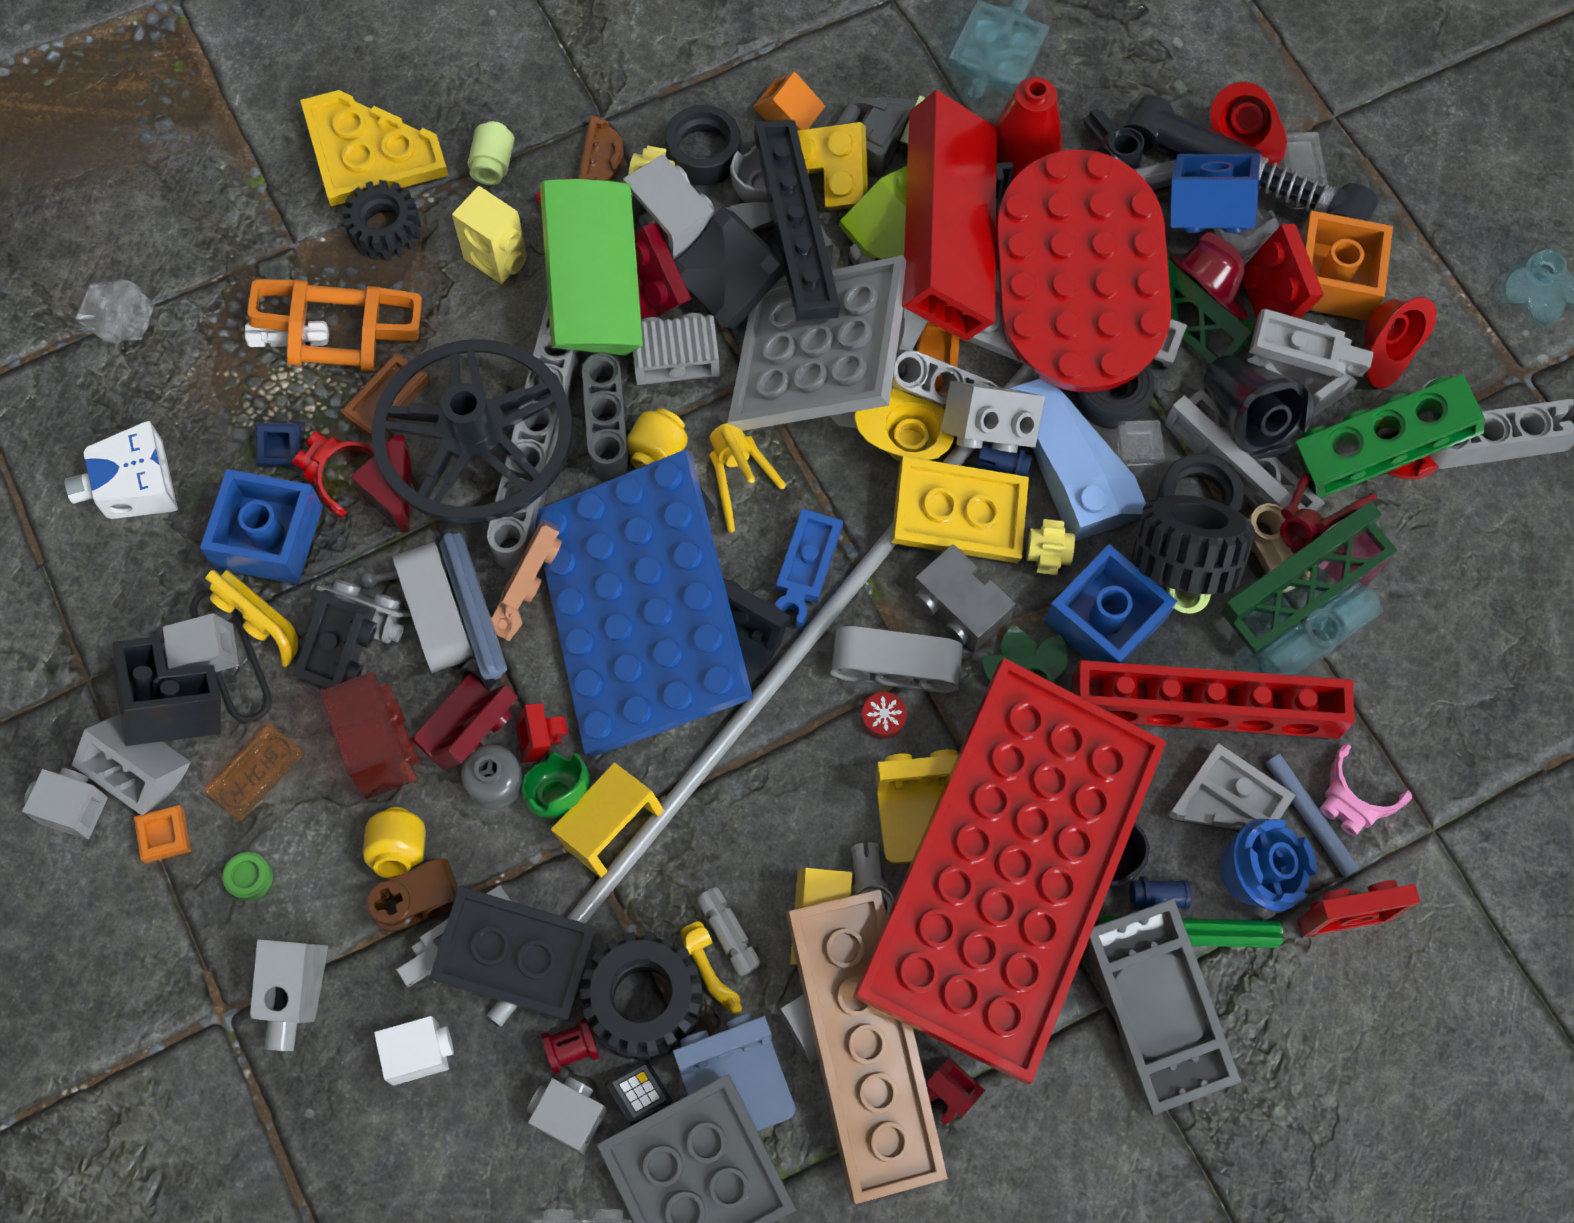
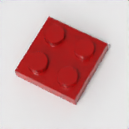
M1281 224L1244 265L1245 274L1242 283L1247 290L1256 313V319L1262 309L1301 319L1324 295L1295 224Z
M1387 880L1368 886L1369 892L1352 895L1350 888L1324 893L1322 895L1323 900L1309 904L1310 910L1297 919L1301 937L1305 938L1391 922L1421 903L1416 886L1411 884L1398 887L1396 880Z

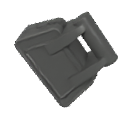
M853 96L835 125L856 123V120L859 118L861 123L866 126L867 168L876 176L884 174L902 145L900 140L909 121V111L914 108L915 102L911 99L891 97L861 98Z

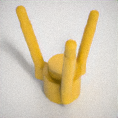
M725 423L717 427L710 435L714 451L709 456L715 467L727 531L731 533L735 531V524L724 464L728 467L739 466L747 482L750 484L754 483L755 477L747 462L751 454L779 489H784L786 484L757 448L752 436H745L741 429Z

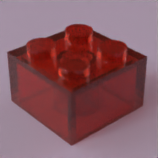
M370 672L320 691L348 775L366 800L418 780L414 765L421 763L416 746L412 739L409 738L404 723L407 722L397 697L395 698L389 683L381 686L374 672Z

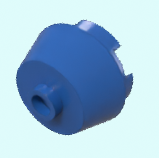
M1281 819L1253 820L1246 824L1224 848L1220 860L1221 876L1228 891L1238 901L1265 909L1283 911L1292 908L1299 901L1307 897L1308 894L1305 891L1308 888L1309 878L1317 873L1315 854L1306 837L1298 838L1291 829L1285 826L1287 821Z

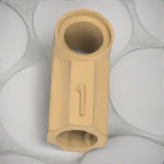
M1271 503L1258 506L1248 517L1251 521L1250 524L1255 529L1250 551L1255 553L1266 574L1294 555L1291 552V548L1287 547L1280 537L1281 524L1286 520L1281 515L1283 508ZM1260 522L1268 525L1273 535L1262 533L1256 523ZM1310 572L1300 579L1309 581ZM1288 586L1282 593L1289 592L1297 587Z

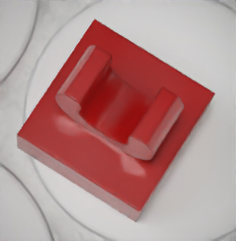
M543 703L525 705L515 720L522 763L540 761L551 745L561 744V736L568 735L565 717L556 716L546 719Z

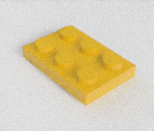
M903 456L899 463L891 543L943 552L954 544L964 555L1018 563L1022 559L1029 477Z

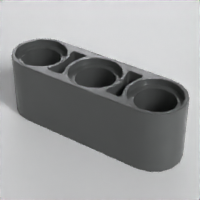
M597 353L587 358L582 368L587 447L593 473L597 478L609 481L626 474L629 468L624 394L619 362L607 353ZM603 376L611 378L609 381L604 383H597L594 381L597 378ZM603 414L614 415L611 420L607 421L597 419ZM609 451L618 454L609 460L600 458V455Z

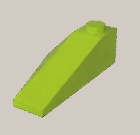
M907 166L880 178L840 220L839 227L858 246L863 255L869 258L873 257L874 259L879 258L882 260L901 255L904 256Z

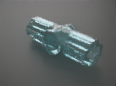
M1360 582L1356 583L1325 607L1313 611L1304 622L1256 656V660L1260 666L1261 673L1297 676L1317 660L1327 657L1335 647L1382 614L1384 610L1380 604V597L1370 586H1364ZM1312 628L1324 632L1328 641L1318 639L1312 632Z

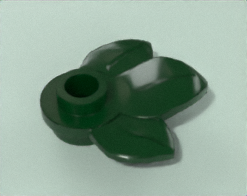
M1012 625L1008 628L1002 639L1000 655L983 657L982 667L986 678L990 682L998 663L1003 658H1006L1055 684V680L1067 669L1068 649L1064 638L1060 634L1046 639L1038 646L1028 634L1017 626Z

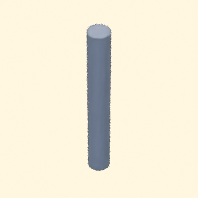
M1278 754L1265 763L1280 785L1295 794L1291 802L1342 876L1346 878L1360 869L1282 755Z

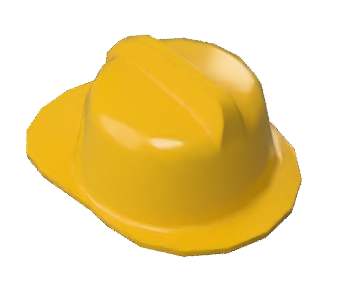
M891 388L889 406L855 411L854 414L857 429L864 439L877 448L887 451L897 461H901L903 456L923 460L939 458L949 450L954 441L953 435L941 432L945 412L941 406L897 389Z

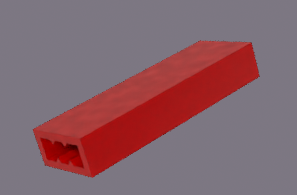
M936 89L909 111L904 240L906 268L902 307L964 341H968L995 323L997 127Z

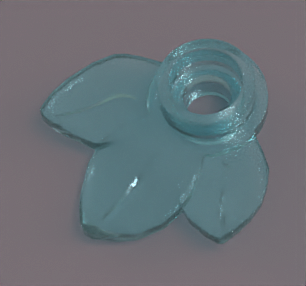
M1550 249L1533 254L1526 262L1524 268L1513 271L1507 279L1504 289L1507 302L1526 303L1530 316L1544 326H1551L1557 322L1566 304L1574 306V274L1567 271L1568 265L1565 257L1561 253Z

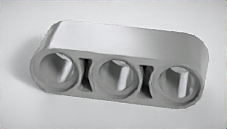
M897 349L891 388L931 401L944 409L946 407L950 381L997 387L996 384L987 379L918 351ZM904 359L907 364V373L904 378L900 379L898 365ZM940 374L943 378V387L937 393L934 384L937 376Z
M435 541L392 555L431 673L467 662L468 659L474 656Z
M844 626L837 628L835 632L830 673L835 678L851 682L936 693H952L959 689L963 645L953 639Z

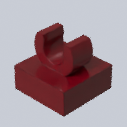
M950 1057L926 1083L930 1088L928 1090L930 1102L934 1098L939 1097L948 1105L947 1112L940 1119L943 1124L951 1122L957 1114L962 1118L986 1091Z

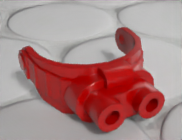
M315 430L305 443L310 449L307 453L301 449L291 463L304 472L302 477L312 484L320 502L334 515L342 518L347 514V511L334 502L323 488L322 468L325 462L332 456L343 452H360L374 456L373 447L357 441L341 442L333 436L328 439Z

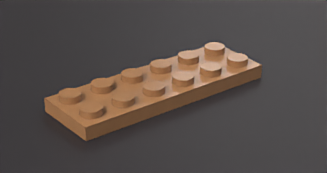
M881 889L785 911L850 1201L853 1204H859L948 1179L913 1027L852 997L887 919Z

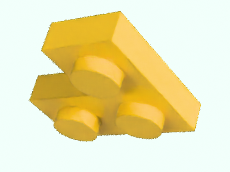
M858 122L798 130L808 174L824 172L825 208L830 211L853 208L868 192L866 126Z

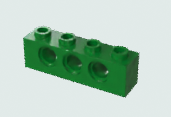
M1463 373L1452 378L1450 376H1442L1428 383L1423 390L1410 395L1408 393L1397 394L1389 398L1383 406L1368 412L1367 410L1355 411L1346 416L1343 422L1327 429L1321 426L1309 430L1302 436V439L1296 441L1297 453L1305 473L1310 475L1309 482L1314 493L1321 499L1484 433L1485 417ZM1427 411L1436 412L1441 416L1437 421L1430 423L1423 422L1418 418L1420 414ZM1384 428H1392L1399 432L1396 437L1388 440L1381 439L1376 435ZM1346 444L1357 448V451L1350 456H1340L1335 453L1338 447Z

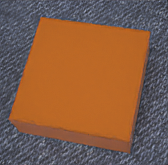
M181 805L134 816L140 859L145 864L191 852L185 811Z

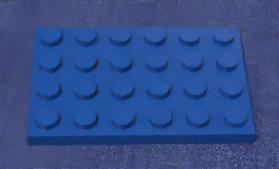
M684 449L538 510L535 527L537 528L540 520L543 521L545 519L558 526L559 534L556 538L562 540L559 551L552 563L543 562L584 754L595 757L753 699L692 454Z

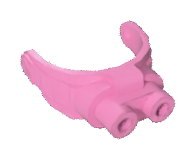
M1345 743L1338 749L1334 762L1331 764L1330 786L1325 792L1327 799L1320 807V812L1331 820H1334L1336 817L1343 822L1341 828L1347 834L1355 837L1363 827H1371L1377 819L1388 817L1396 813L1403 806H1406L1412 799V794L1407 790L1399 796V800L1395 805L1388 807L1370 805L1358 799L1348 788L1342 772L1343 758L1349 754V750L1352 747Z

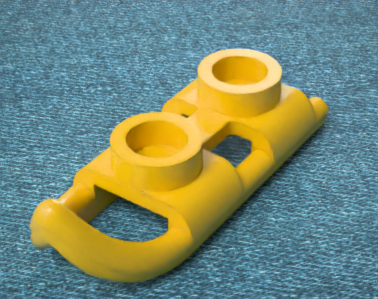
M214 570L210 571L205 577L211 583L209 589L213 592L209 597L210 600L225 612L232 613L235 608L239 610L246 620L243 628L256 639L265 641L269 634H271L279 647L281 664L287 667L295 657L299 645L298 635L292 624L229 570H225L221 576Z

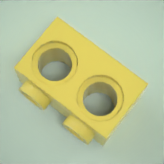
M478 186L452 213V218L464 260L502 285L511 274L518 273L526 261L527 252L518 211Z

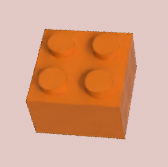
M1310 211L1299 234L1324 293L1322 298L1310 310L1368 321L1370 315L1385 297L1393 226Z

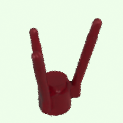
M1303 473L1288 505L1281 510V515L1286 520L1281 524L1280 537L1283 543L1291 548V552L1296 554L1320 537L1331 526L1347 518L1369 501H1375L1377 495L1372 492L1327 518H1322L1314 510L1298 508L1310 479L1309 473Z

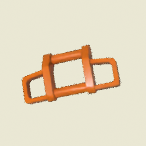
M256 279L251 284L247 313L251 327L288 332V365L301 366L302 362L359 366L361 371L374 372L376 339L415 341L419 338L422 297L418 293L376 286H367V290L309 285L307 280ZM263 296H292L290 316L259 312L260 298ZM308 302L365 306L361 350L303 345ZM380 304L412 309V322L406 325L378 323Z

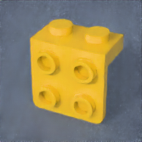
M939 750L931 753L930 757L912 759L910 754H894L887 756L884 762H878L875 784L884 858L887 863L891 865L911 863L957 759L958 754L956 750Z

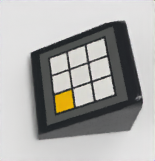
M648 1060L605 1083L631 1126L673 1102Z

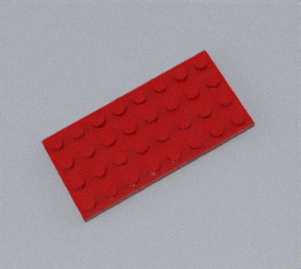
M1003 658L996 667L852 997L1024 1084L1032 1083L1167 741Z

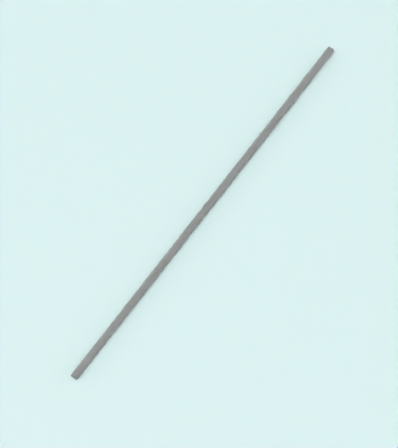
M1023 364L1004 388L1010 389L1030 382L1037 372L1028 365ZM957 444L942 463L961 466L975 448ZM893 522L752 692L753 699L742 704L662 801L661 806L664 809L662 814L657 817L652 813L607 868L608 872L596 881L567 918L587 923L897 545L891 543ZM498 1000L487 1016L501 1027L518 1006Z

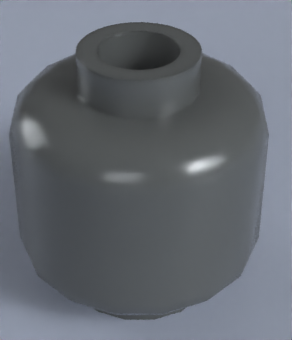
M487 744L478 747L466 757L461 767L460 778L465 792L474 804L484 809L498 810L509 806L518 798L523 774L517 758L510 750L500 745Z

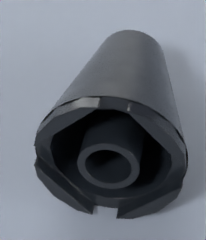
M1231 355L1217 358L1207 368L1204 375L1205 387L1237 445L1251 456L1258 459L1278 456L1295 445L1291 440L1300 430L1305 433L1309 428L1314 413L1313 396L1299 381Z

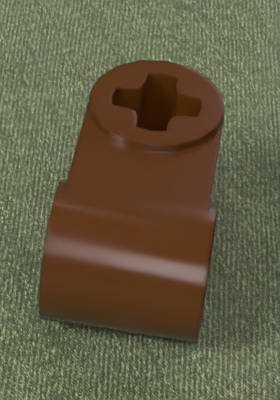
M444 858L426 862L410 872L381 882L373 887L368 895L367 907L377 925L384 931L394 933L428 919L438 918L451 913L458 885L448 860ZM389 899H394L397 903V912L393 915H388L386 912V901Z

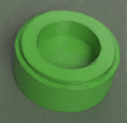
M252 852L240 853L232 857L226 864L222 875L223 884L226 890L239 900H257L270 889L273 881V871L269 863L260 855Z

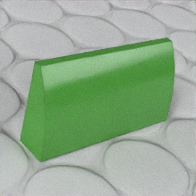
M589 179L542 181L540 183L551 348L628 355L643 346L631 184Z

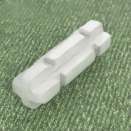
M309 321L308 325H305L303 345H306V342H310L311 346L327 345L329 342L327 323L325 321ZM247 323L245 325V340L250 347H265L266 343H270L271 347L288 346V332L254 328Z

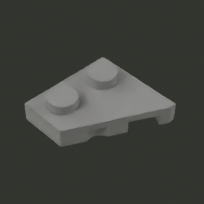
M1218 743L1168 816L1175 820L1241 830L1246 824L1256 819H1280L1295 797V794Z

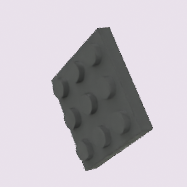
M730 1074L597 1144L634 1223H774L797 1210Z

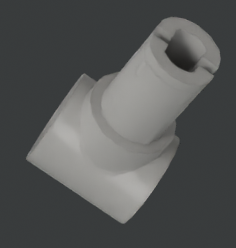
M868 842L867 857H865L863 843L855 844L850 849L855 884L851 887L852 895L881 889L886 915L888 916L894 903V898L888 889L887 882L882 878L880 846L877 843Z

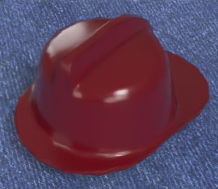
M1208 232L1201 237L1184 257L1178 255L1171 256L1174 263L1195 277L1229 312L1243 320L1248 318L1247 311L1235 297L1244 277L1245 267L1241 253L1232 244L1217 234Z

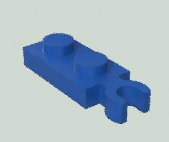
M803 508L776 583V591L786 595L779 598L775 603L781 611L786 609L797 611L796 627L800 629L804 626L807 619L805 600L818 603L843 528V520Z

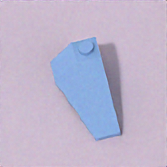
M1042 379L1010 388L1045 396L1036 447L1031 448L1060 519L1064 521L1066 533L1075 534V541L1140 520L1143 506L1146 502L1135 476L1060 388Z

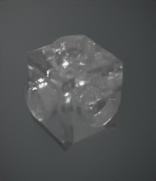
M119 279L116 282L91 283L76 320L105 342L120 343L125 340H141L148 328L155 303L141 293L139 286L127 280Z

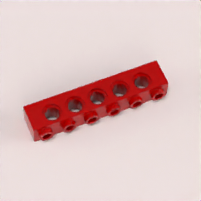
M1080 660L1072 677V693L1136 725L1339 739L1355 723L1352 679Z

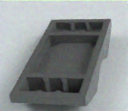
M1169 899L1094 926L1088 940V948L1096 977L1118 1027L1125 1059L1150 1114L1161 1113L1241 1083L1175 899Z

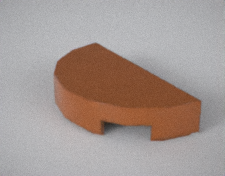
M590 115L578 179L612 181L619 174L624 163L623 140L609 126V122Z

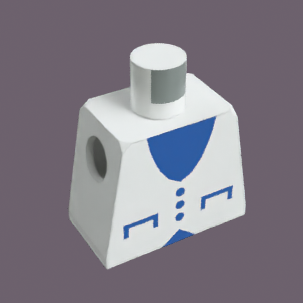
M150 421L141 423L86 447L83 453L88 473L66 478L64 481L68 497L73 504L94 499L95 504L106 518L116 519L178 510L163 441Z

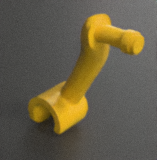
M700 921L684 927L680 933L681 940L687 952L692 956L708 992L725 1009L730 1010L733 1014H739L742 1011L740 996L718 979L703 948L713 944L708 930L704 928L703 923Z

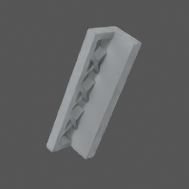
M1202 389L1190 399L1184 395L1172 405L1164 425L1195 454L1205 453L1218 456L1232 465L1242 481L1244 489L1243 499L1254 509L1266 503L1276 504L1282 508L1288 505L1300 479L1276 457L1258 459L1243 451L1231 439L1233 436L1214 401ZM1199 405L1202 409H1204L1212 417V420L1209 417H1207L1197 406ZM1262 466H1265L1269 471H1271L1273 473V477ZM1307 487L1301 500L1308 507L1306 508L1302 503H1299L1298 508L1311 509L1317 512L1325 502Z

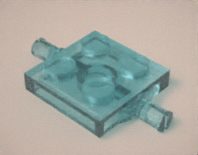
M981 0L977 1L948 58L947 68L973 78L966 92L967 98L971 101L974 94V102L981 101L988 85H994L1013 93L1019 83L1028 78L1050 29V26L1034 21L1024 14L1030 0H1013L1010 7L994 6Z

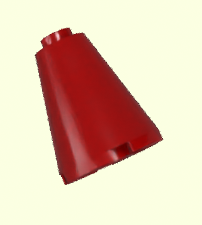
M1041 77L1024 79L1019 83L993 124L997 127V163L1013 162L1014 168L1011 179H1014L1026 166L1035 160L1055 152L1064 151L1057 91L1054 85Z

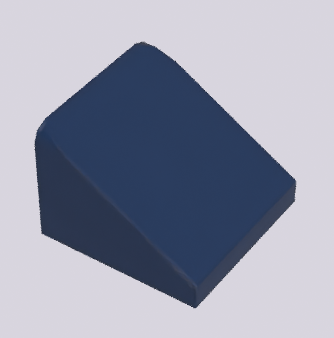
M261 421L255 423L256 465L296 467L291 462L301 449L303 450L305 422Z

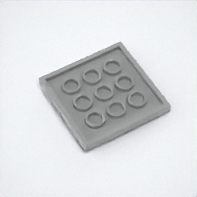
M901 255L832 270L840 303L838 318L796 321L787 280L777 282L749 313L728 424L744 431L889 406L903 313L902 296L906 268L904 256Z

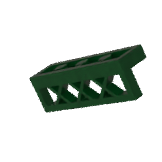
M1167 249L1171 319L1178 321L1177 303L1192 302L1199 308L1200 326L1186 327L1182 339L1209 363L1219 358L1209 348L1208 330L1222 328L1234 339L1233 343L1221 357L1225 355L1235 356L1244 345L1251 344L1255 325L1248 318L1246 320L1240 319L1223 307L1195 277L1172 261L1171 256L1174 254ZM1177 290L1186 298H1177ZM1207 316L1216 324L1207 325ZM1200 330V339L1196 337L1191 331Z
M1372 501L1366 503L1226 603L1221 614L1253 654L1260 651L1397 553L1398 550L1375 524L1382 513ZM1365 532L1381 550L1372 559L1351 557L1353 540ZM1345 547L1344 556L1335 554ZM1322 562L1343 564L1341 581L1335 585L1316 582L1317 568ZM1350 565L1360 566L1358 569L1349 574ZM1310 572L1309 581L1300 579ZM1288 586L1308 589L1306 605L1300 610L1280 607L1282 591ZM1315 590L1325 591L1314 599ZM1275 596L1274 606L1264 604ZM1253 611L1273 614L1271 630L1259 639L1254 636L1242 620ZM1279 615L1290 616L1278 625Z

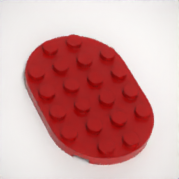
M1065 150L1046 155L1026 166L1007 188L996 220L1000 316L1006 340L1019 361L1022 359L1031 369L1039 374L1040 379L1053 386L1076 392H1100L1119 387L1137 377L1152 362L1163 346L1170 326L1171 299L1165 225L1161 206L1153 190L1140 174L1129 165L1107 154L1090 150Z

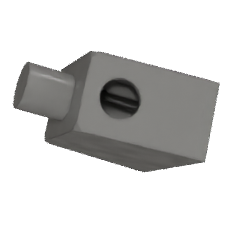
M258 939L250 1016L251 1019L268 1020L264 1049L294 1051L297 1023L314 1022L317 1014L328 945ZM285 993H287L288 995V1003L286 1006L284 1004Z

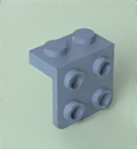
M752 1013L739 1016L725 1023L726 1031L710 1037L707 1031L694 1033L681 1039V1048L673 1050L688 1095L730 1074L758 1131L789 1120L794 1116L795 1104L771 1042L772 1034L765 1016L755 1020Z

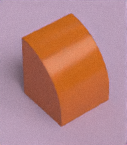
M795 71L775 79L753 106L766 121L795 120L797 131L809 129L826 107Z

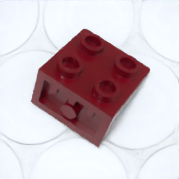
M654 222L643 226L634 232L641 320L650 317L657 318L691 300V297L657 223Z

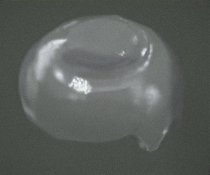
M1257 209L1255 228H1247L1242 233H1227L1222 228H1213V231L1232 244L1241 253L1243 260H1250L1277 230L1279 222L1272 210L1268 211V219H1266Z

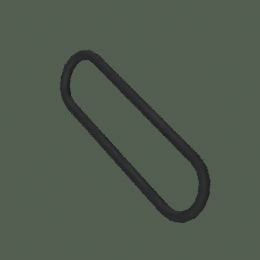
M210 587L204 588L192 599L190 606L192 618L199 617L197 606L202 597L213 593L209 589ZM235 608L232 615L264 693V706L254 715H241L233 705L221 671L216 672V677L227 709L232 717L241 722L249 723L257 721L266 715L270 709L272 698L248 634L243 628L239 611Z

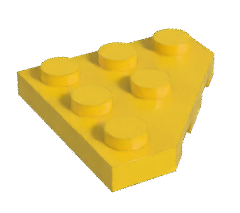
M340 90L300 100L331 207L345 203L348 196L356 199L353 190L359 186L363 192L366 191L365 183L370 181L373 182L374 188L379 187V180H387L389 188H391L393 182L400 184V187L404 188L449 176L435 133L424 128L419 131L404 124L402 118L376 106H373L371 109L355 102L353 96Z

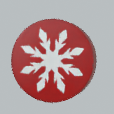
M889 692L876 693L870 696L864 703L861 715L863 727L875 738H893L903 730L907 718V710L905 704L898 696Z

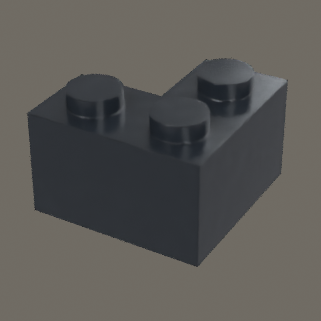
M160 637L113 641L114 679L126 746L221 734V696L214 665L166 670Z

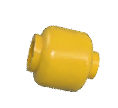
M662 408L643 412L626 437L631 464L638 469L684 450L688 442L687 433L684 430V422L674 413Z
M391 807L376 813L369 818L365 826L363 843L364 862L377 875L388 879L410 872L420 866L425 852L426 830L424 822L417 815L401 807Z

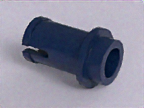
M983 441L976 468L1027 477L1033 456L1025 454V449H1021L1017 453L992 449L991 444Z
M1140 876L1138 880L1130 882L1129 900L1133 909L1141 910L1169 899H1175L1178 908L1183 910L1190 908L1191 888L1187 880L1149 881L1147 876Z

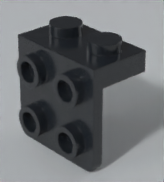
M723 578L751 687L781 646L790 615L781 611L775 604L763 601L744 590L738 583Z

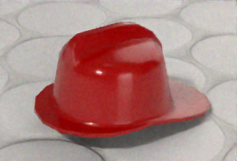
M1241 81L1228 85L1217 94L1210 112L1213 130L1263 151L1262 157L1268 158V164L1273 165L1276 162V167H1278L1286 154L1287 137L1276 106L1266 90L1255 83Z
M1415 297L1408 301L1392 299L1379 305L1370 315L1365 327L1364 342L1365 347L1369 351L1374 352L1371 367L1366 371L1367 378L1372 386L1378 389L1387 388L1395 383L1404 373L1416 352L1432 333L1437 314L1434 302L1426 297Z

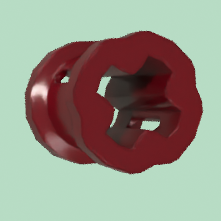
M586 1018L580 1019L578 1026L553 1035L548 1031L541 1033L543 1046L554 1075L561 1073L562 1067L590 1057L593 1061L600 1059L592 1030Z

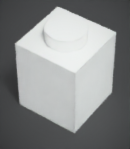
M432 1016L374 1032L384 1080L394 1086L449 1070L446 1056L454 1054L448 1027L440 1028L439 1023Z

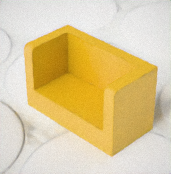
M614 762L588 789L578 803L571 807L552 827L551 831L569 853L602 878L608 871L597 855L642 807H645L657 817L662 814L664 809L651 789Z

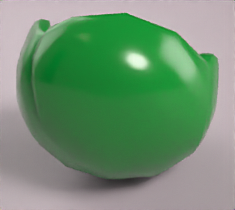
M553 752L545 762L534 765L523 776L520 792L532 813L541 818L555 820L561 819L571 807L578 803L591 787V781L587 767L578 753L575 752L572 758H567L557 752Z

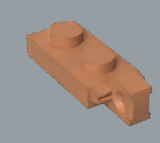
M545 519L543 521L540 520L491 615L496 635L508 641L512 639L522 625V619L518 610L522 601L530 603L540 586L541 579L536 577L543 562L552 563L562 544V540L556 538L559 534L558 526Z

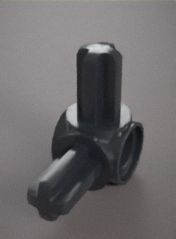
M1098 109L1091 110L1083 122L1086 129L1100 144L1097 152L1119 159L1133 169L1140 168L1144 149L1142 134L1132 128H1117L1104 111Z

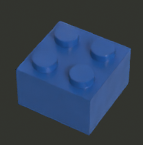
M1178 154L1172 176L1171 228H1180L1181 231L1187 233L1202 232L1205 228H1222L1227 233H1242L1247 228H1255L1261 154Z
M226 469L200 549L214 569L229 570L230 572L299 585L323 506L310 484Z
M1108 544L1051 603L1044 623L1054 632L1062 635L1064 640L1088 661L1127 663L1167 620L1177 600L1152 581L1151 578L1139 572V568L1135 567L1126 557Z

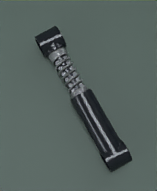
M1146 95L1140 98L1123 127L1135 129L1142 134L1144 138L1143 153L1157 150L1177 159L1178 154H1261L1259 189L1261 187L1265 188L1266 194H1269L1271 191L1275 192L1276 198L1284 196L1287 203L1293 200L1296 202V207L1305 205L1307 212L1314 209L1317 212L1370 221L1378 205L1376 195L1372 190L1363 185L1348 183L1340 187L1339 190L1335 189V187L1332 188V186L1329 187L1328 184L1321 187L1317 185V180H1314L1313 183L1307 181V175L1300 178L1297 176V171L1291 174L1286 171L1287 167L1283 169L1277 168L1276 162L1270 165L1268 164V158L1262 157L1263 151L1175 114L1172 107L1165 100L1157 96Z

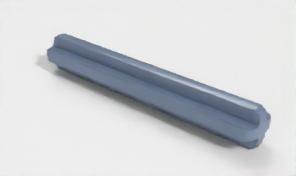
M446 533L439 545L481 676L486 680L492 678L495 680L500 679L502 674L507 671V665L465 538L460 533Z

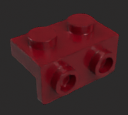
M468 675L464 677L411 738L412 742L442 770L461 763L463 764L468 755L478 747L484 746L480 741L490 730L495 733L510 719L513 713L509 708L517 700L518 696L507 685L488 691L473 675Z

